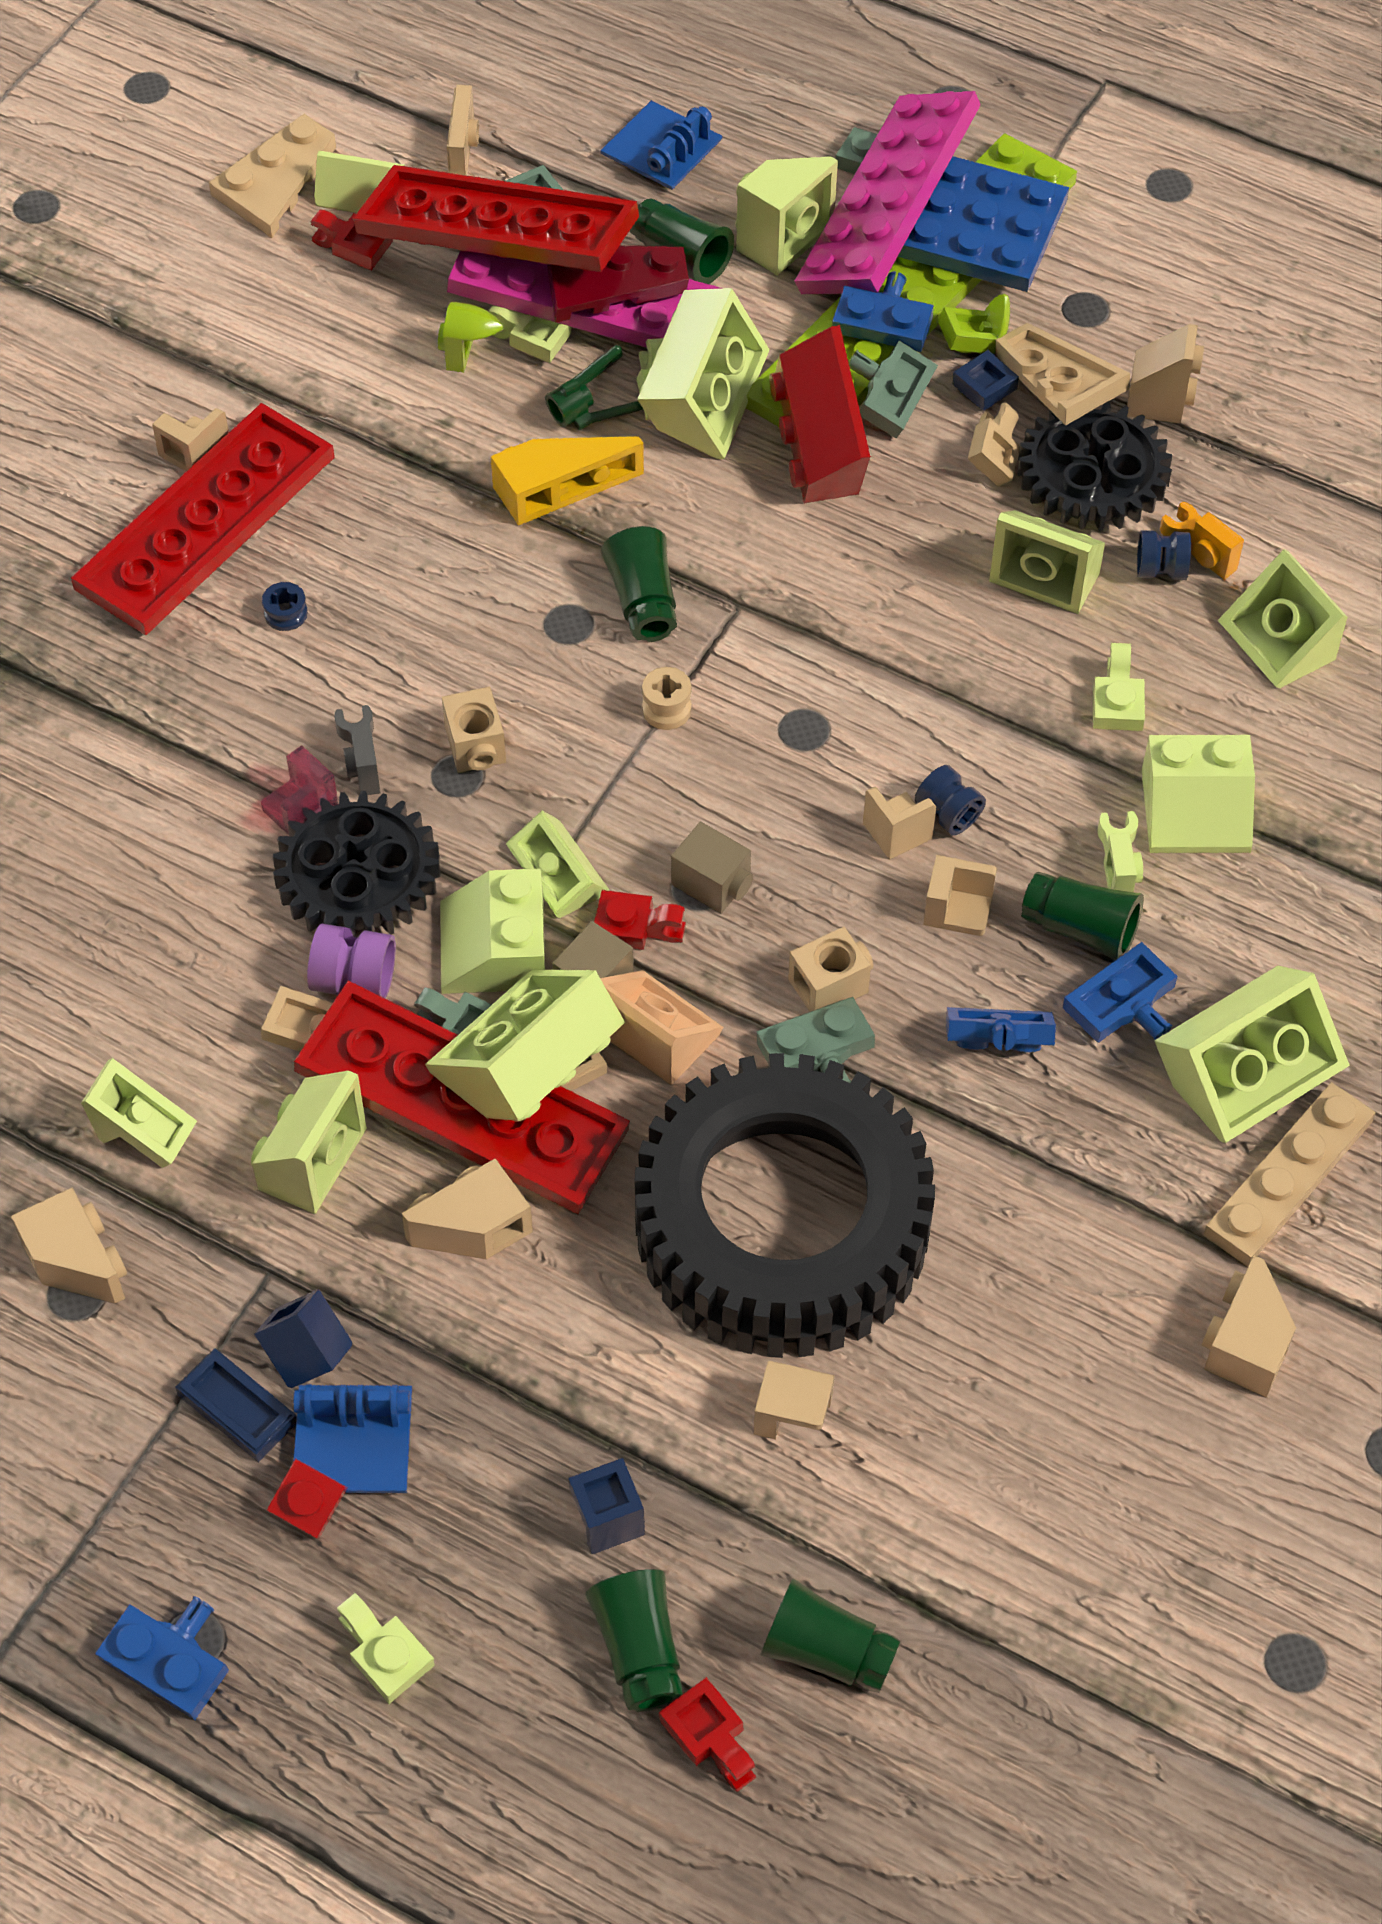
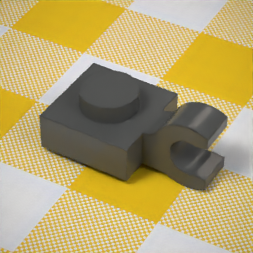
M368 705L362 706L363 718L357 723L347 722L344 719L343 710L336 709L334 718L337 734L342 740L351 743L353 746L343 748L347 777H358L360 793L361 791H366L367 795L381 794L372 738L374 722L371 708Z

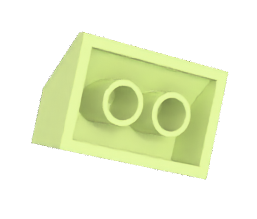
M732 288L684 290L637 399L657 430L716 459H725L748 404L746 395L752 384L758 379L770 350Z
M1279 965L1154 1040L1174 1089L1219 1141L1227 1143L1350 1066L1315 974Z
M532 969L425 1065L433 1076L486 1118L522 1121L532 1116L540 1108V1101L554 1088L569 1082L576 1074L575 1068L588 1056L594 1055L606 1048L611 1041L610 1036L625 1021L596 970Z

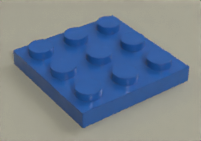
M952 156L898 257L1028 292L1068 200L1069 187Z

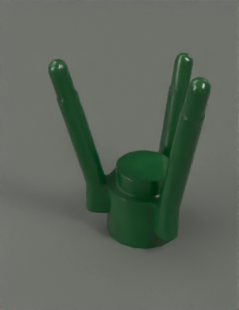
M613 346L574 378L545 395L546 405L554 420L561 427H566L574 422L577 429L582 430L595 422L643 410L639 401L589 413V407L594 405V400L586 385L623 356L621 346Z

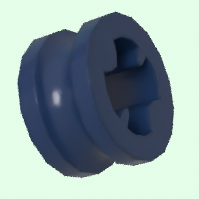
M279 582L265 590L262 595V606L264 608L265 620L269 626L279 631H290L297 629L305 622L308 610L302 588L291 582ZM289 603L291 609L280 610L279 604Z

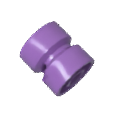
M320 924L314 934L309 954L307 970L308 988L315 992L339 995L349 980L386 999L395 965V937L391 934L365 930L359 937H354L350 928Z

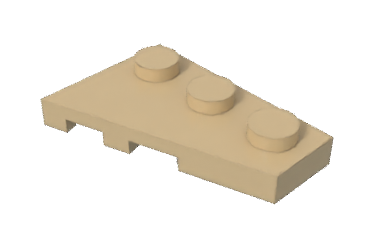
M304 113L209 182L210 194L263 233L273 238L279 229L281 217L286 211L291 212L297 204L300 190L306 182H312L316 177L318 151L333 153L335 150V134Z
M1026 323L1005 334L1003 337L996 339L995 356L1017 374L1019 380L1065 425L1129 390V372L1030 323Z

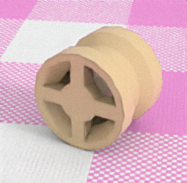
M661 667L649 672L643 679L642 712L644 719L651 726L663 730L676 729L684 725L690 718L692 685L690 678L683 671L673 667Z

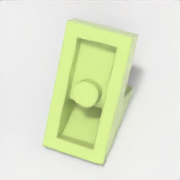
M113 1058L106 1062L81 1102L100 1141L106 1143L121 1137L162 1168L172 1164L197 1123V1120Z

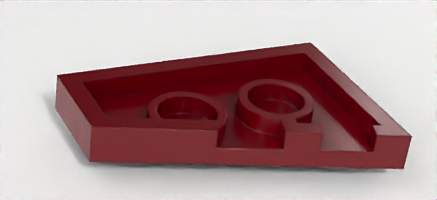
M620 245L602 272L584 271L582 269L552 264L547 265L555 323L570 320L572 312L590 309L593 314L609 311L610 304L630 300L640 304L683 294L684 290H687L689 282L684 247Z

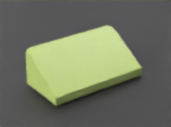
M318 151L314 193L315 205L357 213L393 165H405Z
M543 810L506 843L523 869L541 868L543 898L558 918H562L599 899L602 890L610 891L564 825L557 818Z

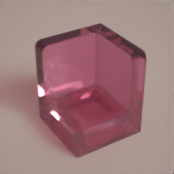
M302 745L286 756L290 780L261 801L263 812L288 835L287 823L289 820L304 824L302 814L304 807L311 809L315 813L320 812V799L323 797L332 806L338 805L334 775Z

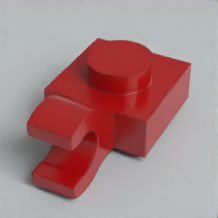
M320 209L311 220V225L318 228L312 236V242L323 248L332 247V255L372 271L393 243V239L358 234L353 221L355 213L351 215L348 221H345L329 211Z
M602 890L594 923L633 947V949L644 950L647 937L661 939L670 943L683 942L686 922L682 920L685 908L677 904H662L653 909L652 896Z
M707 1677L659 1712L661 1724L696 1766L711 1756L723 1777L736 1792L756 1778V1775L751 1770L755 1767L754 1761L734 1739L744 1731L743 1721Z

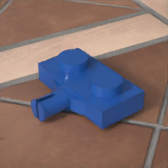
M896 272L888 273L882 293L844 286L832 321V326L840 325L842 335L890 346H896L898 341H901L913 350L922 352L933 318L934 305L900 297L906 283V277L902 273H898L896 282Z
M1141 942L1065 996L1063 1009L1097 1043L1122 1025L1132 1023L1133 1021H1137L1156 1040L1169 1032L1172 1025L1152 1005L1175 988L1178 976Z
M947 1007L946 1011L948 1041H957V1046L973 1050L986 1049L989 1043H993L999 1050H1002V1045H1005V1051L1013 1049L1021 1052H1036L1041 1050L1042 1045L1055 1046L1056 1023L1052 1012Z
M193 1596L192 1601L175 1625L156 1621L129 1604L95 1653L100 1661L193 1720H196L229 1671L225 1663L202 1650L194 1639L210 1614L214 1612V1609L208 1603L202 1602L196 1596Z

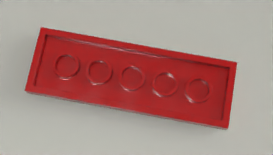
M393 165L354 216L353 221L358 234L414 242L421 245L452 248L460 251L477 252L502 258L527 260L546 265L571 267L584 271L602 272L639 218L637 201Z
M260 403L71 577L73 589L146 636L335 458L333 445L267 405Z
M348 980L294 1060V1072L306 1078L342 1071H351L358 1074L363 1107L481 1166L496 1159L512 1182L579 1215L629 1131L630 1120L562 1086L554 1088L540 1101V1108L532 1116L522 1121L486 1118L433 1076L425 1065L450 1043L457 1034Z

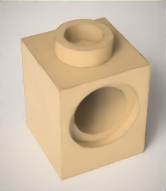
M491 687L442 696L444 727L457 772L485 770L493 765L506 763L504 731Z
M844 926L790 951L788 980L811 1012L850 997L857 999L869 992L870 971L873 969V960L867 947L861 941L855 942ZM836 968L841 970V972H829L826 969Z

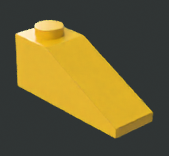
M639 436L532 439L517 446L508 447L491 456L493 488L519 526L643 475V441Z

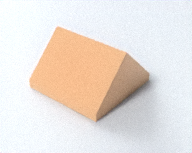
M643 970L600 978L625 1021L610 1036V1042L670 1085L716 1040L724 1028Z

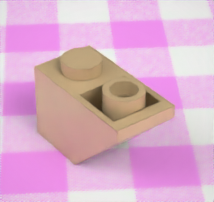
M1187 324L1136 350L1127 407H1129L1128 417H1137L1143 414L1145 419L1181 424L1184 405L1193 406L1198 378L1190 377V374H1200L1204 346L1195 345L1198 325Z
M496 1159L489 1161L481 1167L472 1166L458 1175L454 1183L435 1194L426 1193L421 1195L410 1204L406 1211L402 1212L405 1239L411 1247L481 1259L492 1257L533 1232L531 1206Z
M73 1187L11 1216L20 1242L43 1285L111 1303H117L125 1299L119 1278L126 1276L127 1271L114 1245L104 1249L97 1236L105 1232L100 1217L92 1202L81 1205Z
M1253 1256L1245 1274L1235 1270L1222 1300L1231 1304L1224 1319L1214 1315L1201 1346L1210 1349L1204 1370L1267 1398L1287 1354L1296 1326L1265 1260Z

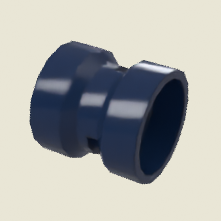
M1140 530L1137 546V577L1153 579L1158 574L1168 575L1172 580H1187L1191 559L1190 533L1174 531L1170 536H1160L1156 531Z
M950 765L940 766L931 772L923 780L915 794L916 803L928 798L936 805L935 813L939 817V824L950 835H958L967 830L978 819L986 805L985 797L974 787L962 785V777Z

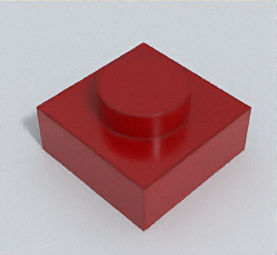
M295 1459L267 1511L313 1537L320 1538L348 1487L304 1462Z

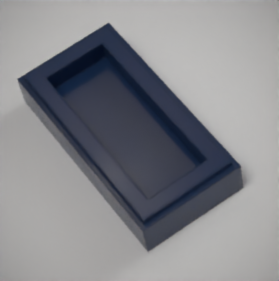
M216 1348L175 1386L177 1395L258 1463L296 1425L297 1417L294 1412Z

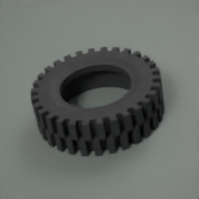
M784 1053L769 1054L768 1068L757 1069L754 1055L740 1058L738 1074L733 1076L730 1075L725 1063L711 1069L710 1087L707 1088L697 1076L686 1084L685 1102L674 1094L665 1103V1120L655 1116L649 1126V1142L643 1140L638 1153L639 1167H635L634 1179L636 1236H638V1252L641 1263L647 1262V1277L653 1288L662 1285V1301L671 1311L683 1303L682 1322L694 1331L706 1319L708 1321L709 1340L722 1345L728 1332L736 1334V1351L752 1354L755 1340L768 1342L767 1357L783 1358L784 1343L797 1342L798 1357L813 1356L815 1339L823 1337L829 1352L844 1347L845 1331L847 1328H850L856 1339L860 1340L871 1333L873 1315L884 1324L894 1314L895 1300L897 1299L902 1303L905 1302L912 1291L913 1278L919 1279L923 1269L935 1201V1184H932L934 1174L931 1157L925 1158L927 1143L921 1131L911 1134L913 1118L905 1107L892 1115L894 1096L883 1087L877 1094L871 1097L869 1095L871 1078L858 1071L850 1083L843 1080L844 1065L829 1060L825 1073L814 1071L815 1056L803 1054L799 1055L798 1068L784 1067ZM794 1134L817 1139L839 1149L861 1167L867 1186L865 1209L857 1225L849 1235L834 1247L820 1254L793 1260H778L758 1256L745 1251L729 1241L717 1229L707 1213L702 1198L701 1186L703 1175L710 1159L734 1143L760 1135Z

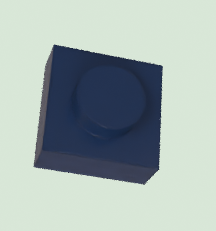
M987 350L953 372L952 385L984 411L1018 389L1019 376Z

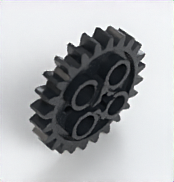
M1110 401L1104 403L1101 410L1094 409L1068 425H1065L1049 411L1048 420L1037 417L1034 429H1026L1024 442L1020 443L1017 475L1022 476L1021 489L1023 491H1031V504L1045 501L1043 512L1045 516L1055 511L1061 512L1060 524L1064 525L1073 517L1078 519L1080 530L1086 527L1088 521H1095L1098 530L1103 531L1105 522L1111 520L1118 529L1123 528L1125 516L1138 523L1141 519L1142 510L1153 513L1156 501L1164 500L1166 487H1169L1172 469H1170L1172 454L1166 453L1168 441L1167 439H1157L1159 429L1157 426L1143 428L1145 421L1143 414L1130 419L1127 417L1129 409L1127 406L1121 408L1117 413L1111 412Z
M361 791L357 802H350L346 793L340 792L338 805L332 806L323 797L320 799V812L315 813L311 809L304 807L302 809L304 824L289 820L287 823L289 836L278 837L279 852L273 854L274 881L276 889H279L281 904L283 906L290 905L291 916L294 920L305 916L307 930L310 932L315 930L320 924L350 928L354 937L357 930L375 932V928L382 926L386 932L392 935L394 934L393 921L398 918L410 925L413 923L411 908L425 911L427 909L426 895H435L437 892L435 878L441 876L438 842H434L432 827L422 825V817L419 811L407 816L406 802L403 800L390 808L388 807L387 794L384 793L378 797L375 803L368 802L366 791ZM365 834V836L355 837L357 835ZM318 863H326L324 865L316 866V864ZM394 865L399 866V867H397V868H387V867H389V866H394ZM352 894H359L357 897H347Z

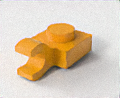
M1182 501L1178 506L1176 516L1182 522H1176L1166 514L1162 517L1159 530L1163 536H1170L1174 531L1190 533L1191 554L1203 567L1211 569L1223 580L1237 571L1244 539L1210 512L1201 517L1192 505Z

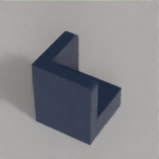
M319 1289L276 1308L254 1333L289 1388H294L334 1370L352 1347L350 1337Z
M623 1458L568 1478L569 1488L586 1527L587 1544L591 1554H596L645 1535L644 1507Z

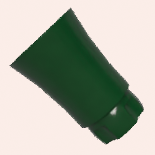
M652 198L646 199L639 204V218L630 229V233L636 239L644 243L645 246L684 247L688 276L694 281L711 284L724 272L734 250V234L730 228L705 221L671 204H662Z
M637 526L621 530L604 542L601 548V556L612 576L624 618L629 622L630 631L636 640H646L649 642L662 640L670 636L671 631L677 628L676 602L668 568L667 538L661 530L654 527Z
M1036 872L1026 889L1022 902L1021 917L1029 922L1042 925L1044 930L1065 936L1091 947L1116 961L1127 953L1132 945L1142 915L1144 895L1142 893L1113 890L1087 884L1065 876L1056 878L1046 873Z
M657 1569L636 1570L607 1578L590 1587L585 1595L600 1626L611 1659L616 1683L622 1686L627 1709L637 1712L659 1709L683 1695L681 1681L677 1672L680 1669V1664L673 1641L668 1612L665 1573Z
M792 1578L760 1655L797 1664L828 1675L850 1686L855 1681L856 1684L863 1688L879 1693L901 1640L886 1632L875 1630L876 1624L829 1602Z

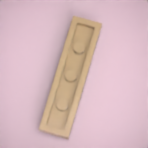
M1331 1082L1206 1225L1203 1236L1249 1267L1253 1256H1258L1370 1126L1376 1112Z

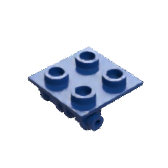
M651 100L600 150V153L673 190L722 140V135L710 130L712 115L706 107L691 108L687 112L686 117Z
M299 1385V1390L294 1391V1413H297L294 1460L298 1459L347 1486L348 1488L345 1493H407L412 1386Z

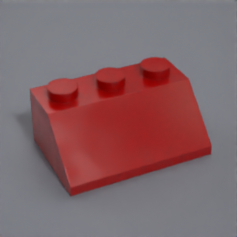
M840 325L831 326L781 353L775 373H771L769 376L773 401H781L784 416L779 418L781 439L784 445H791L794 459L789 460L791 483L793 488L801 489L804 504L859 495L871 457Z

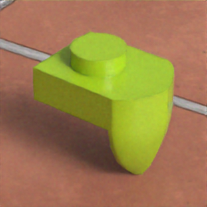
M1001 294L996 296L989 303L985 311L943 307L938 323L950 350L966 354L972 352L984 353L989 350L992 354H995L996 339L1007 334L1009 328L1010 301L1008 295Z
M451 302L449 304L445 323H441L438 333V350L445 351L446 370L464 373L473 340L487 338L502 331L503 325L493 314L472 304Z

